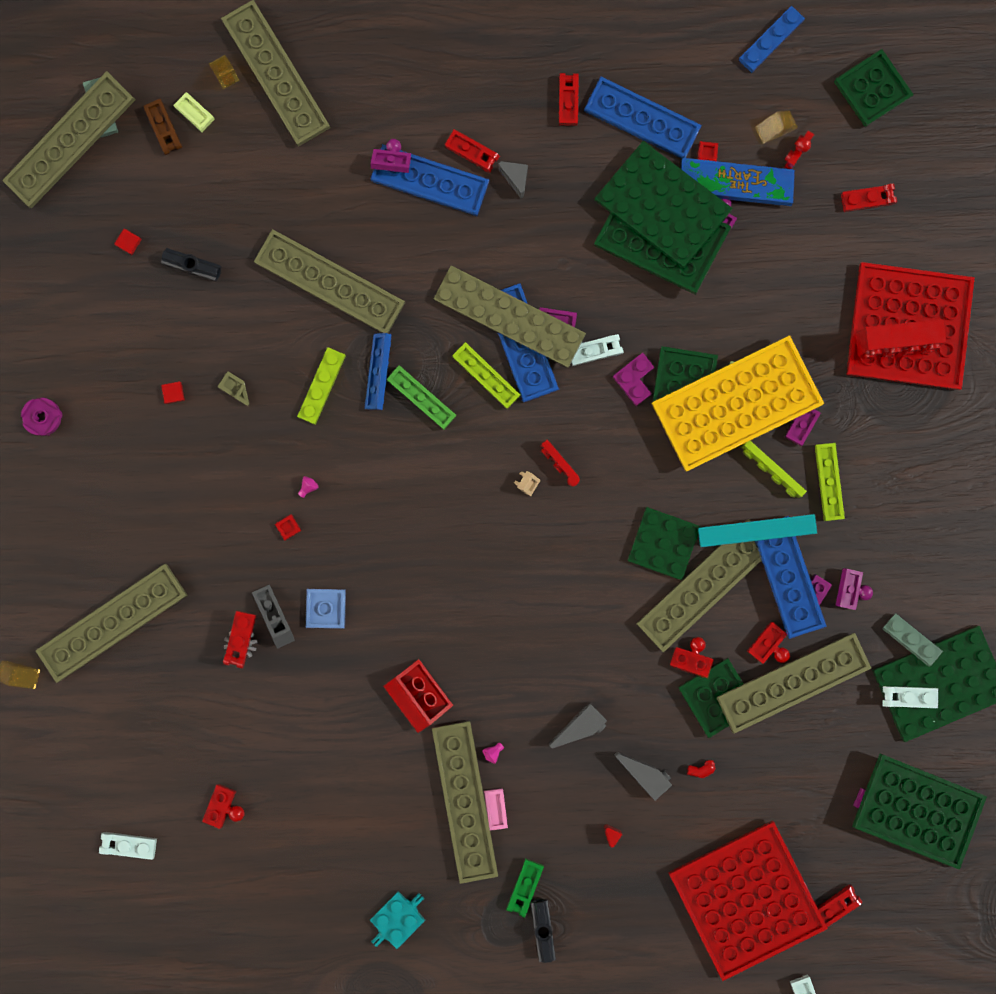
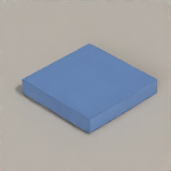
M307 589L306 628H345L346 590Z

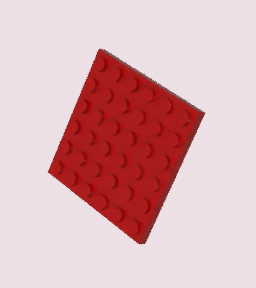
M861 262L859 265L846 375L961 390L975 277ZM944 319L947 342L942 344L939 349H935L934 352L922 353L921 351H915L911 355H903L901 352L895 353V356L884 357L881 354L876 355V358L865 359L864 356L858 357L855 334L865 327Z
M774 821L760 826L668 872L722 981L828 929Z

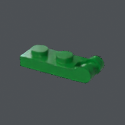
M525 858L508 902L507 911H515L519 913V916H526L544 865ZM517 899L524 901L522 906L516 904Z

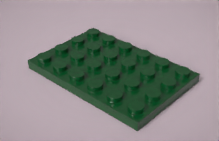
M642 141L595 197V201L683 269L733 210L723 200L644 141Z
M611 213L599 233L594 246L696 295L731 230V226L722 223L684 269Z
M979 625L934 643L943 652L930 667L911 653L872 670L884 699L883 686L938 688V708L888 707L903 742L910 741L996 704V661ZM893 693V700H897V693Z
M880 753L852 827L960 870L987 796Z

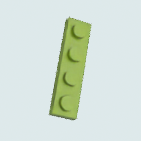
M466 342L452 355L506 409L520 397V394Z
M327 347L299 411L298 418L316 425L346 357L345 354Z
M748 441L741 446L744 450L743 454L749 459L753 458L758 462L757 466L764 472L768 471L775 483L778 485L782 484L787 488L785 491L791 497L800 498L807 492L754 443Z
M836 443L815 445L824 521L845 519Z

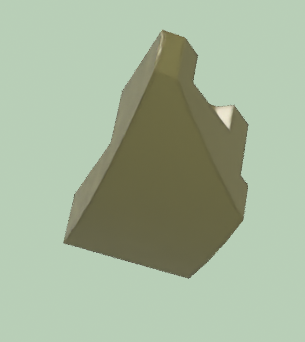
M227 371L218 388L248 406L249 400L244 381Z

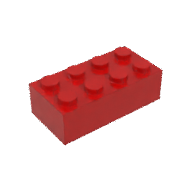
M944 319L869 326L855 334L858 357L864 356L865 359L876 358V355L881 354L884 357L895 356V353L901 352L903 355H911L915 351L931 353L947 342Z

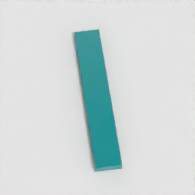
M815 514L702 527L698 528L700 547L817 534Z

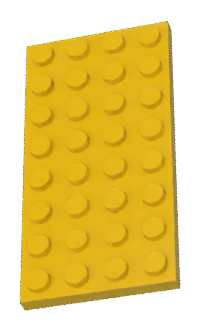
M787 336L651 404L685 472L824 405V402L791 337Z

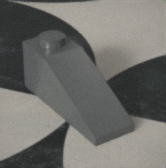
M267 585L252 592L277 649L295 641L271 586Z
M588 703L549 742V746L555 748L594 735L596 732L599 734L606 727L605 723L607 720Z
M616 752L614 754L654 801L672 786L669 782L671 777L664 769L660 772L658 768L622 753Z

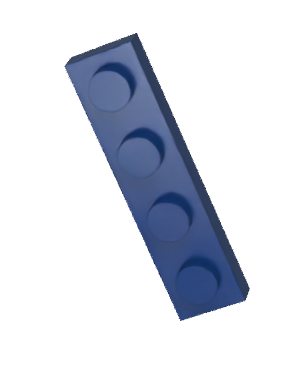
M791 6L738 61L753 73L805 18Z
M373 334L365 409L383 410L391 334Z

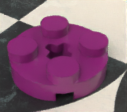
M47 398L32 399L24 405L21 411L23 426L31 434L49 436L58 429L61 423L62 412L52 400ZM44 412L45 420H41L39 422V417L37 415L38 413L42 414Z

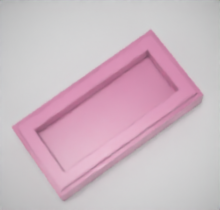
M503 788L484 790L490 830L508 828Z

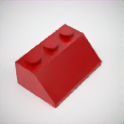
M419 659L383 686L417 733L430 726L453 706Z

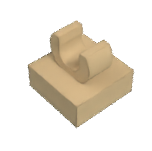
M528 471L526 473L520 472L519 474L523 476L521 482L515 481L514 483L525 494L532 496L540 479Z

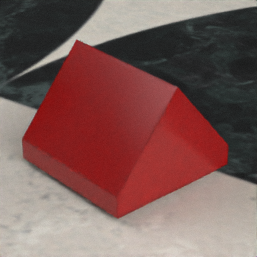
M606 824L604 825L608 844L612 848L622 836V832Z

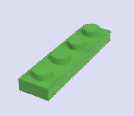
M400 365L386 379L443 430L456 417L455 413Z

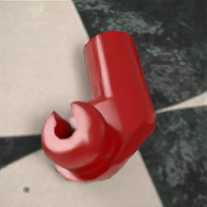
M706 760L704 766L700 768L689 765L687 775L705 778L714 773L716 769L715 762Z

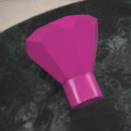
M304 476L298 495L304 498L307 493L317 490L319 486L312 478Z
M499 742L497 745L485 748L482 751L486 760L496 764L499 753L504 747Z

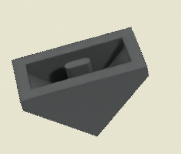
M501 161L498 163V170L518 196L523 198L528 165Z

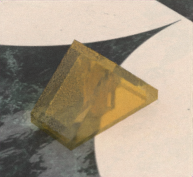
M226 55L209 63L223 89L240 81Z
M780 111L768 117L755 128L764 144L798 127L790 111Z
M2 660L0 664V682L8 686L35 689L40 670Z

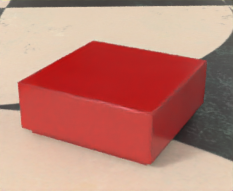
M700 141L697 159L717 161L719 143Z
M123 229L114 245L133 255L142 239Z
M182 382L161 385L165 404L185 401Z
M292 514L275 524L284 541L302 531Z

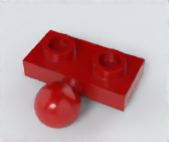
M807 131L805 136H799L795 142V151L790 150L784 159L787 161L784 166L785 169H792L801 154L811 148L813 133Z
M770 622L747 652L762 664L765 663L772 653H774V657L778 662L785 663L789 660L790 653L786 648H779L778 645L787 636V633L775 623Z
M695 637L690 642L691 652L676 647L670 666L708 679L714 660L699 654V652L705 649L706 643L701 637Z
M217 784L202 822L221 829L227 814L234 822L242 820L244 817L243 808L240 806L230 807L236 791Z

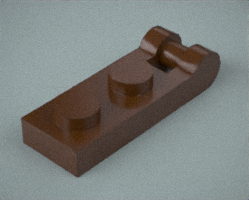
M158 99L144 105L145 112L164 154H170V151L176 148L177 150L183 148L162 100ZM171 137L173 141L167 144L165 140Z

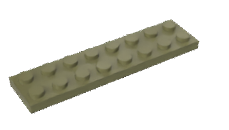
M251 0L222 17L224 25L297 146H301L330 129V125L255 1Z
M106 71L2 181L28 207L33 208L136 99Z
M273 229L254 260V263L381 333H389L405 305V301Z
M450 266L434 297L435 301L567 368H569L586 335L585 332L453 266Z
M756 542L720 545L636 624L662 652L666 651L761 561Z
M164 564L37 649L36 653L55 682L58 683L188 595L169 566Z
M851 633L716 698L732 733H737L871 669V666L856 634Z
M465 721L433 727V738L459 882L462 884L498 877L471 722Z

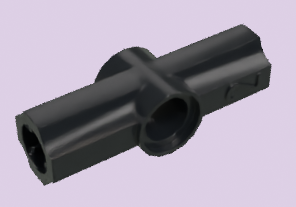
M169 248L163 251L161 257V264L215 282L220 277L221 265ZM191 261H195V266L189 269L188 264Z
M535 899L531 901L538 958L539 962L548 963L556 960L548 899ZM540 927H547L549 929L546 934L538 932Z

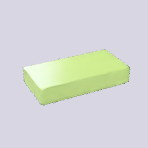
M187 92L173 105L201 132L215 120Z

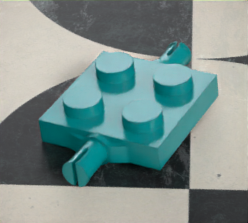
M398 891L370 919L379 932L371 940L373 944L375 943L374 946L378 947L385 939L398 949L425 921L417 909V906L424 900L422 896L416 901L421 896L420 893L410 901Z

